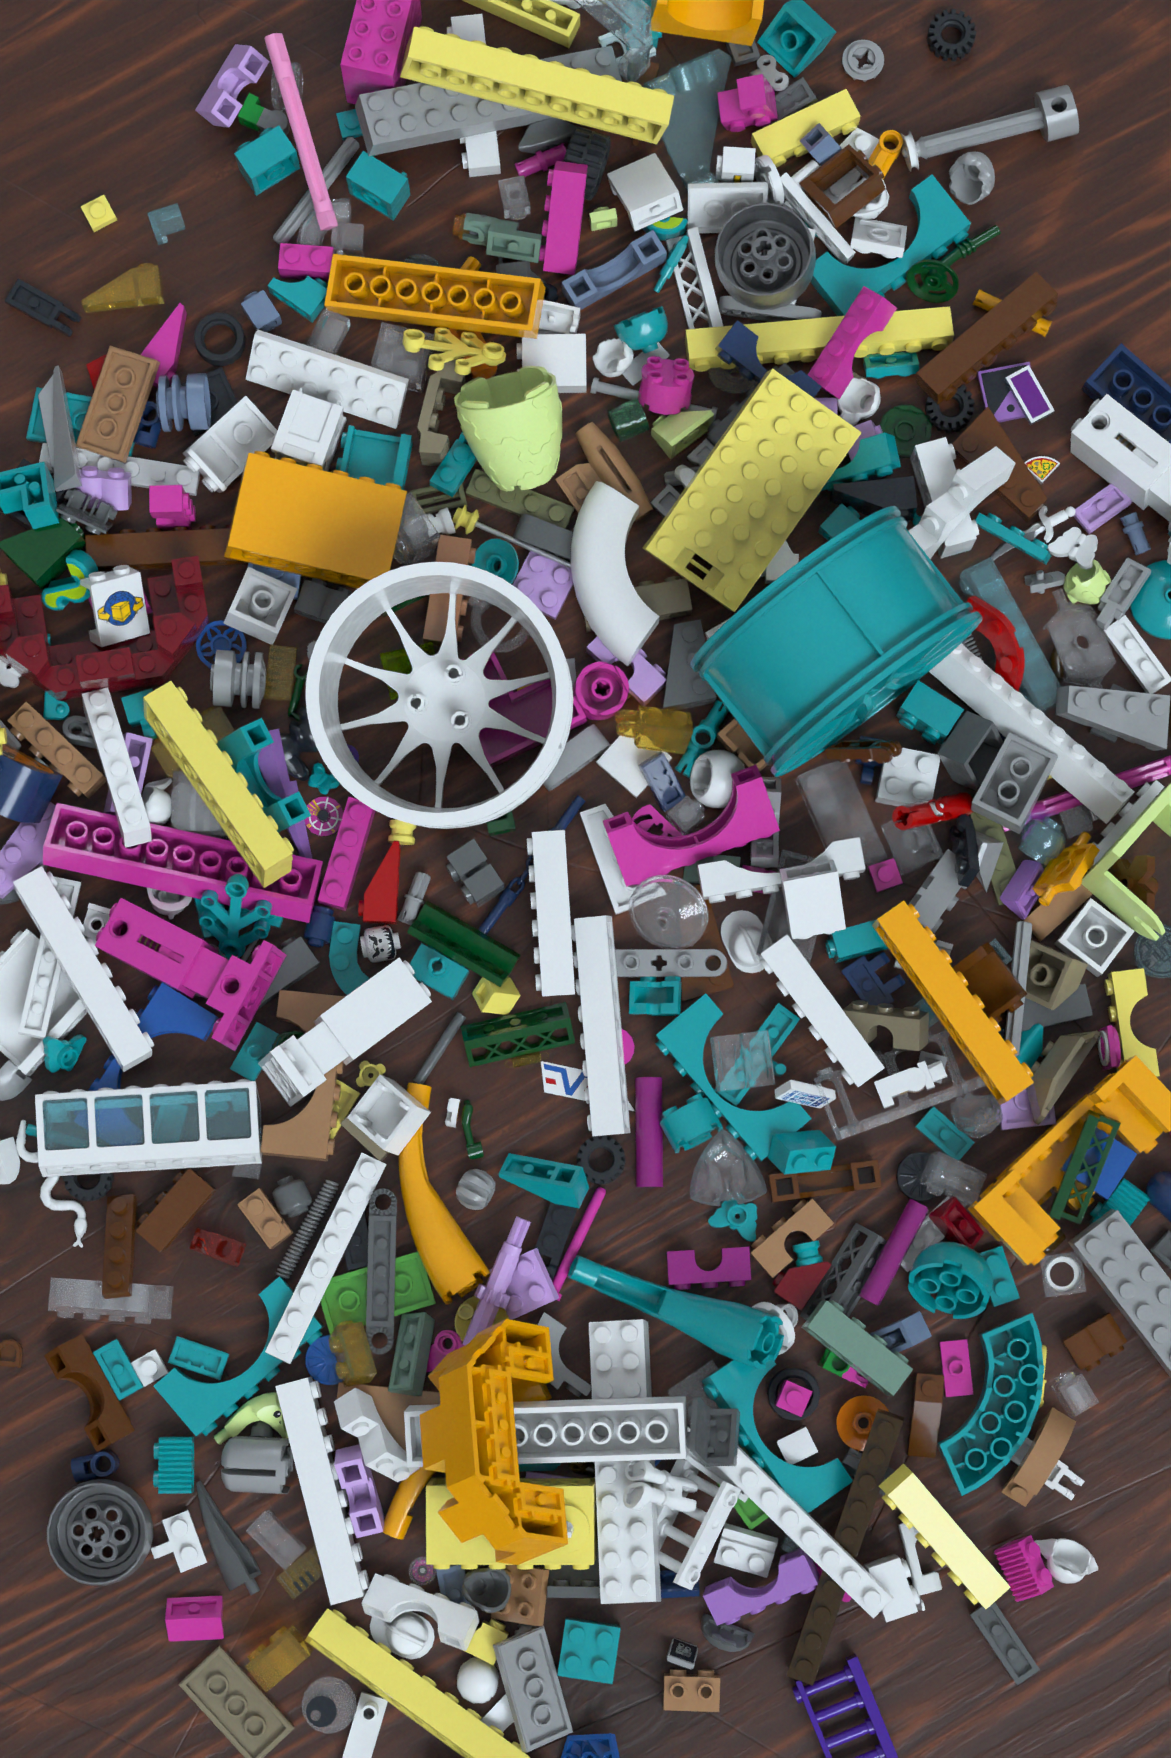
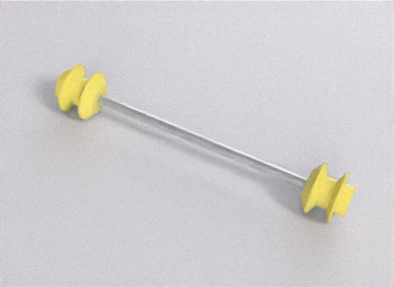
M464 505L463 509L457 508L452 519L453 523L456 524L455 529L462 526L465 528L466 534H469L475 527H478L571 569L570 562L477 522L479 519L477 509L470 513L467 511V505Z

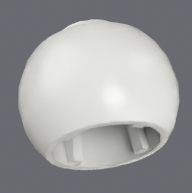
M711 750L703 753L697 758L691 771L690 786L692 794L705 806L725 808L732 793L731 774L745 769L744 764L737 756L725 750Z

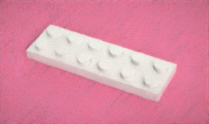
M257 330L254 334L246 380L291 394L292 390L299 391L300 388H303V394L334 404L340 401L341 406L344 407L343 412L395 429L400 421L409 382L407 378L261 330Z

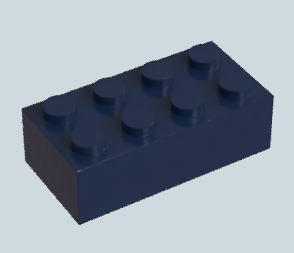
M1121 343L1086 380L1081 390L1093 401L1097 399L1102 400L1108 394L1171 444V387Z

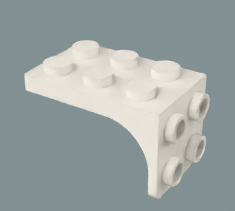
M244 396L182 453L186 457L183 461L191 471H199L204 479L201 481L211 492H224L227 486L243 472L248 453L254 454V451L265 452L273 444L277 429L249 398Z

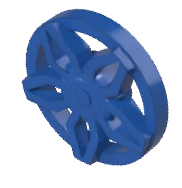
M222 620L206 625L196 640V651L200 660L207 667L211 668L212 664L203 656L211 657L214 654L216 655V650L231 651L232 648H236L240 652V654H236V662L240 663L247 649L243 632L230 627L222 635L216 626L230 627L224 624ZM210 629L217 633L215 637L211 636ZM235 630L233 637L229 639L227 635ZM207 633L208 639L211 642L201 646L202 638ZM238 634L242 641V648L237 644H232L236 641ZM207 647H210L212 650L211 652H201Z

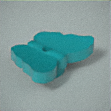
M79 1034L70 1041L63 1040L61 1042L55 1037H45L43 1045L44 1054L46 1055L44 1058L46 1069L53 1073L57 1072L60 1068L71 1071L87 1038Z
M731 1195L721 1204V1208H718L715 1214L708 1219V1224L714 1228L729 1226L731 1230L737 1229L744 1240L754 1242L756 1239L755 1231L757 1224L755 1221L757 1219V1206L754 1203L746 1205L740 1203L736 1196ZM736 1214H738V1215L740 1216L739 1219H736V1218H735V1215H736Z

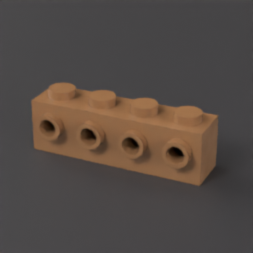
M27 702L7 720L13 726L9 731L20 741L24 738L32 744L29 750L38 758L42 759L45 757L51 762L48 767L64 775L70 781L67 786L78 797L83 793L89 799L107 781L100 771Z

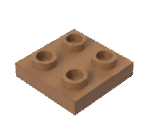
M506 1565L504 1570L510 1577L511 1595L506 1606L498 1612L491 1613V1618L532 1626H543L549 1570L541 1569L537 1566H533V1569L523 1570L517 1569V1565Z

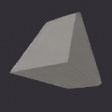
M976 831L980 871L976 877L987 892L1004 842Z

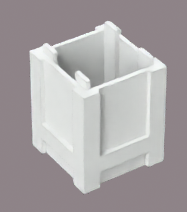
M300 388L299 391L292 390L271 447V451L275 453V459L280 460L282 457L295 460L296 464L302 466L315 464L321 466L323 471L328 472L347 421L346 417L343 416L344 407L341 406V402L337 401V404L303 394V388Z

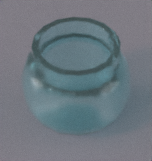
M1044 816L1043 820L1038 818L1031 819L1021 832V842L1017 848L1034 860L1047 866L1050 860L1057 858L1065 847L1066 838L1061 832L1063 826L1047 816Z

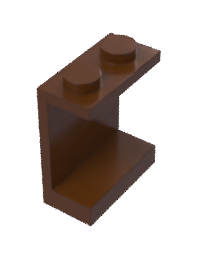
M989 942L981 945L952 967L956 973L960 971L969 984L966 986L972 996L976 994L985 1006L982 1009L988 1018L993 1017L997 1023L1003 1020L1000 1017L1003 1012L1008 1010L1011 1014L1024 1004L1021 999L1027 995L1026 991Z

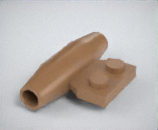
M593 422L577 431L575 435L589 463L575 465L555 479L577 513L579 514L586 496L596 481L612 487L639 505V514L635 519L636 522L653 511L640 480L616 445Z

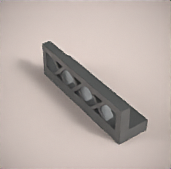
M855 1223L832 1261L831 1267L801 1312L800 1317L807 1320L821 1301L827 1300L830 1302L833 1300L844 1308L843 1314L849 1318L861 1298L859 1294L887 1241L878 1234ZM860 1233L867 1235L868 1237L864 1244L856 1248L855 1241ZM851 1257L852 1264L847 1270L842 1271L841 1265L843 1261ZM837 1281L835 1292L828 1295L827 1288L829 1284Z

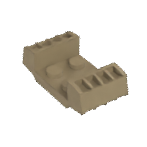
M456 360L445 362L444 368L429 378L417 426L422 465L439 466L450 450L448 436L437 433L440 420H438V410L443 411L446 400L445 392L457 395L465 384V375L457 374L454 371Z

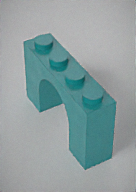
M260 718L222 738L216 745L221 752L226 751L233 762L232 768L236 773L240 772L248 783L246 788L251 795L256 794L263 804V812L267 817L269 815L273 817L278 825L277 832L279 833L310 817L311 814L299 791L286 798H280L268 788L263 780L259 769L258 756L263 748L274 743L263 719Z

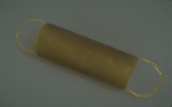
M540 1052L511 1058L514 1068L538 1063L542 1059Z

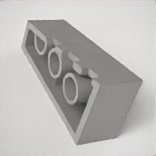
M1079 686L1057 688L1055 715L1096 728L1106 734L1118 736L1125 741L1137 743L1153 751L1167 749L1170 695Z

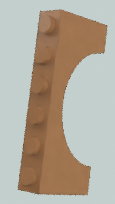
M279 990L276 1017L279 1021L291 1023L307 1033L316 1026L314 1021L320 1015L345 998V996ZM343 1061L324 1074L327 1080L316 1087L310 1102L298 1115L280 1124L264 1125L261 1153L263 1155L328 1161V1155L334 1154L335 1139H331L330 1135L331 1129L337 1127L338 1112L333 1111L334 1102L340 1100L341 1085L336 1084L338 1074H343Z

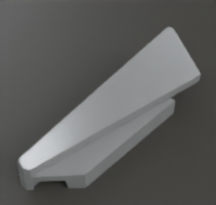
M58 365L55 366L54 374L38 395L51 468L54 471V487L56 492L82 486L79 459L63 373Z

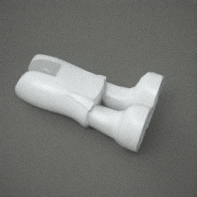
M648 1460L628 1461L625 1469L626 1477L638 1483L631 1484L624 1492L623 1503L627 1508L641 1509L647 1503L653 1502L657 1506H667L681 1512H693L696 1510L697 1501L682 1497V1492H697L698 1484L688 1478L671 1475L666 1470L660 1471ZM642 1482H651V1483H654V1484H653V1487H652V1486H650V1485H648V1484H646V1483H642Z

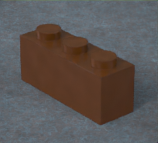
M191 1168L187 1171L182 1169L172 1182L175 1185L169 1192L164 1190L154 1203L157 1205L151 1213L146 1211L136 1223L139 1226L136 1232L160 1253L165 1252L217 1191Z

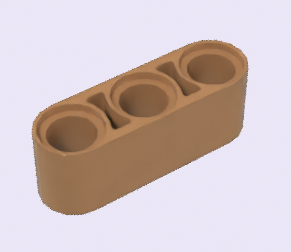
M1082 884L1074 891L1060 892L1053 897L1049 906L1041 904L1023 921L1032 923V933L1039 941H1042L1083 904L1092 893Z

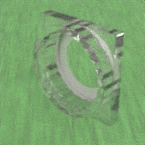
M1076 1252L1046 1255L1040 1261L1045 1297L1086 1292L1082 1260ZM1058 1262L1068 1263L1074 1270L1073 1281L1064 1287L1055 1285L1050 1278V1270Z

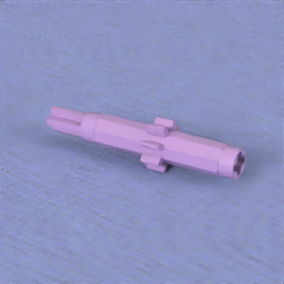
M516 1216L508 1238L503 1242L486 1285L479 1283L474 1296L480 1300L467 1329L463 1345L469 1344L478 1332L492 1326L499 1307L506 1309L510 1296L505 1292L522 1251L521 1246L530 1226V1221Z

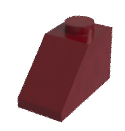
M821 1262L790 1268L785 1273L780 1271L772 1282V1285L775 1286L773 1293L795 1306L798 1310H802L832 1264Z

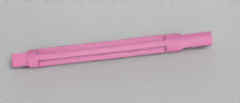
M273 33L264 38L297 146L320 231L330 230L338 226L332 202L329 198L283 34Z

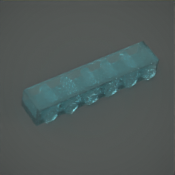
M989 557L962 571L959 585L964 594H969L970 597L975 595L997 608L1011 621L1016 629L1014 634L1019 648L1023 647L1025 657L1024 674L1020 685V690L1025 699L1043 713L1055 707L1057 688L1061 687L993 559Z

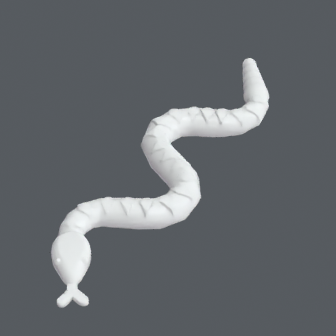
M21 1120L16 1139V1149L19 1156L26 1162L38 1163V1152L31 1153L25 1148L26 1121ZM60 1176L47 1177L41 1186L40 1198L44 1206L51 1210H74L77 1213V1219L74 1223L77 1241L73 1246L79 1245L82 1248L81 1238L87 1229L85 1209L75 1200L53 1199L51 1197V1190Z

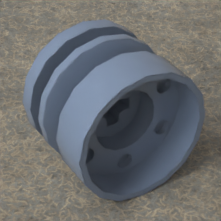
M206 373L188 374L186 386L181 385L178 375H173L172 387H170L168 376L160 375L156 393V404L162 430L164 432H171L173 419L177 431H182L184 419H188L191 430H209L211 427V401Z

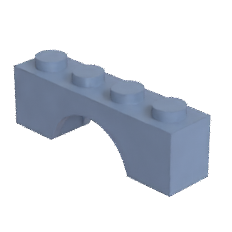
M654 230L631 242L622 253L609 262L594 269H584L562 282V293L570 306L578 307L582 310L665 263L667 252Z

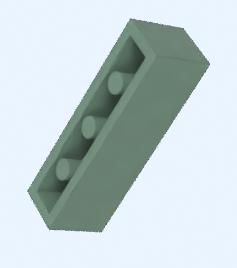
M827 1300L821 1301L801 1328L885 1395L894 1396L913 1370L907 1365L909 1360L897 1351L892 1353L886 1348L887 1342L878 1335L874 1334L871 1336L864 1330L866 1326L855 1317L850 1319L843 1314L844 1308L833 1300L830 1302Z

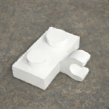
M189 1510L162 1520L169 1541L151 1548L154 1559L174 1552L181 1573L207 1563Z

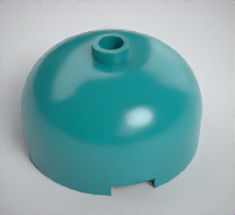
M940 1242L925 1248L916 1257L909 1274L908 1289L912 1297L928 1311L935 1313L937 1309L953 1314V1319H966L977 1316L985 1310L992 1291L993 1278L988 1263L974 1249L960 1243ZM930 1293H937L936 1299Z

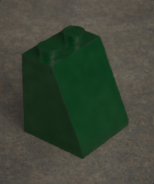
M59 518V523L31 529L0 541V549L43 591L49 587L51 581L57 580L68 569L66 557L73 550L86 551V536L76 523H68L66 520Z

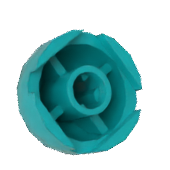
M663 306L653 308V311L649 313L637 314L619 322V324L613 325L621 342H625L632 350L642 349L644 354L658 349L657 343L665 338L668 331V321Z

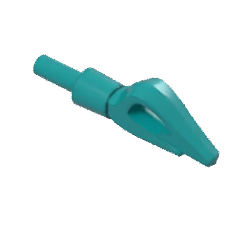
M684 235L670 250L666 263L659 273L661 276L653 289L654 291L659 293L666 279H670L675 269L674 267L677 266L687 247L688 236Z

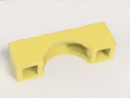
M1144 968L1111 972L1108 974V979H1105L1104 985L1106 995H1111L1112 1006L1108 1007L1110 1022L1115 1023L1119 1036L1121 1050L1120 1065L1126 1059L1136 1055L1158 1077L1160 1074L1156 1049L1139 1042L1130 1026V1016L1133 1007L1140 999L1148 995Z

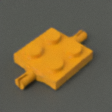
M1081 832L1075 843L1067 848L1057 850L1039 877L1033 890L1038 896H1041L1039 902L1043 906H1049L1053 897L1060 892L1076 890L1081 885L1082 878L1087 870L1093 866L1094 859L1100 850L1094 843L1087 844L1091 839L1089 833Z

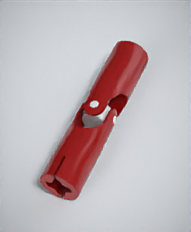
M961 792L943 796L937 800L932 799L896 807L892 814L893 823H895L898 829L907 830L939 821L956 819L962 814L970 815L973 812L971 810L973 798L970 794Z

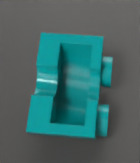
M665 976L662 982H656V977H640V981H630L629 1014H650L652 1016L680 1015L681 977Z

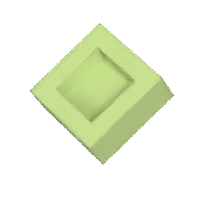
M600 207L595 209L594 212L589 213L591 231L616 227V209Z

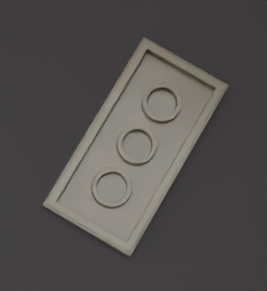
M221 1645L178 1684L245 1758H264L295 1728Z

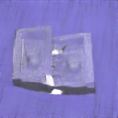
M768 1030L710 1038L717 1092L775 1085Z

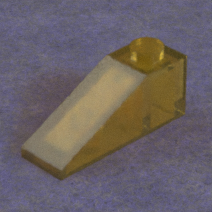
M152 263L140 264L138 268H131L81 300L85 312L164 304L162 277L158 265L154 266Z

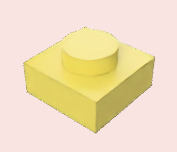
M104 195L81 206L94 232L117 221Z

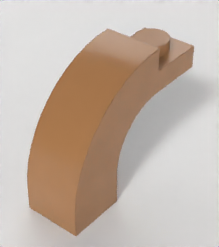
M1052 1407L1040 1423L1028 1452L1004 1485L1002 1493L1026 1507L1032 1497L1038 1494L1056 1466L1070 1439L1076 1421Z

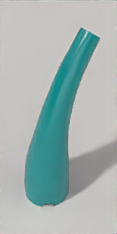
M579 1255L575 1257L571 1264L568 1278L587 1285L677 1328L723 1356L763 1370L766 1369L765 1363L768 1360L775 1361L781 1350L784 1335L779 1334V1326L783 1325V1322L775 1315L740 1303L671 1289L598 1264Z

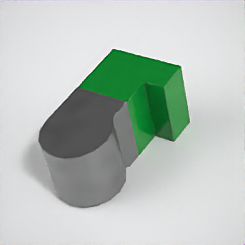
M248 94L238 114L240 124L259 133H262L267 128H275L279 125L287 136L289 133V123L286 115L282 111H271L262 107L259 97Z

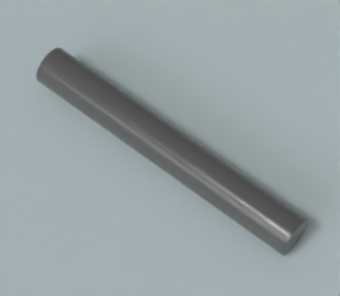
M459 1012L455 1014L413 1081L418 1084H424L466 1019L465 1016Z

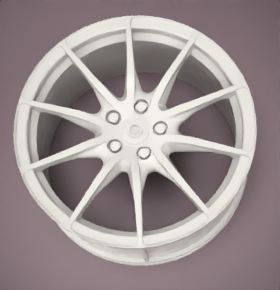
M426 562L403 566L370 580L354 591L331 615L320 633L309 662L306 678V709L310 730L323 761L334 777L354 797L373 810L403 822L428 828L454 829L483 824L507 814L530 798L548 779L564 751L570 733L573 716V689L569 667L560 643L545 616L526 595L504 579L473 566L451 562ZM450 593L445 637L439 652L434 656L427 655L413 642L391 608L415 597ZM457 594L487 601L512 616L495 637L466 660L458 658L455 625ZM385 611L399 632L413 669L410 674L369 667L347 658L361 633ZM518 621L536 642L543 655L548 672L514 680L487 679L483 674V670L491 654ZM344 664L384 681L397 691L398 701L378 714L340 724L338 688ZM547 679L551 680L552 714L546 738L521 728L489 707L488 703L493 698L522 686ZM407 722L409 728L390 763L379 777L373 781L354 759L342 731L371 724ZM483 728L507 730L543 744L528 770L505 790L484 755L479 739V732ZM423 743H427L432 747L436 764L435 808L405 801L380 787L406 755ZM454 743H460L480 765L499 791V794L469 806L442 808L444 780L451 748Z

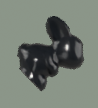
M302 705L298 713L300 720L298 722L292 721L289 724L290 732H280L288 774L298 780L306 781L311 775L308 767L300 758V754L302 752H317L318 749L310 730L307 709Z

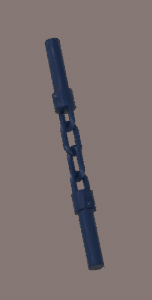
M577 795L555 826L549 829V831L565 830L586 801ZM530 855L526 860V870L520 877H515L511 880L499 896L497 904L477 930L487 935L506 908L510 907L525 887L524 879L529 874V866L534 865L533 863L530 864L533 855ZM515 882L517 885L521 884L516 893L510 889Z

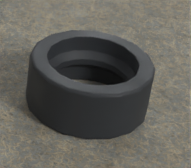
M216 312L207 315L199 321L194 333V342L199 355L204 361L214 366L233 364L241 357L245 350L246 338L242 326L236 318L227 313ZM226 325L232 329L236 338L235 344L229 352L214 354L207 349L204 339L206 332L211 327Z
M798 1368L784 1369L778 1372L769 1383L767 1390L768 1402L773 1411L780 1417L791 1421L803 1420L810 1416L818 1407L820 1400L819 1385L815 1378L805 1370ZM788 1378L803 1380L809 1390L813 1391L802 1417L774 1405L778 1397L779 1386Z

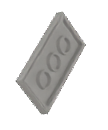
M535 1626L493 1644L522 1752H530L572 1733L571 1722L544 1626Z

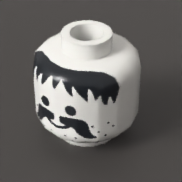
M388 925L368 928L365 930L364 936L360 937L364 958L368 957L372 963L394 959L396 957V949L401 948L398 932L393 933Z

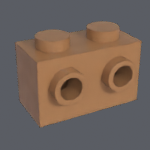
M674 1668L670 1669V1673H664L663 1710L719 1712L720 1676L714 1675V1670L701 1669L698 1670V1674H686V1669Z

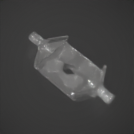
M1063 588L1056 590L1052 594L1058 605V611L1044 625L1043 630L1047 628L1067 675L1064 681L1103 689L1101 685L1103 677L1114 666L1116 660L1103 629L1097 626L1096 619L1098 616L1095 609L1086 604L1068 603ZM1078 636H1083L1087 639L1088 648H1081L1077 644Z

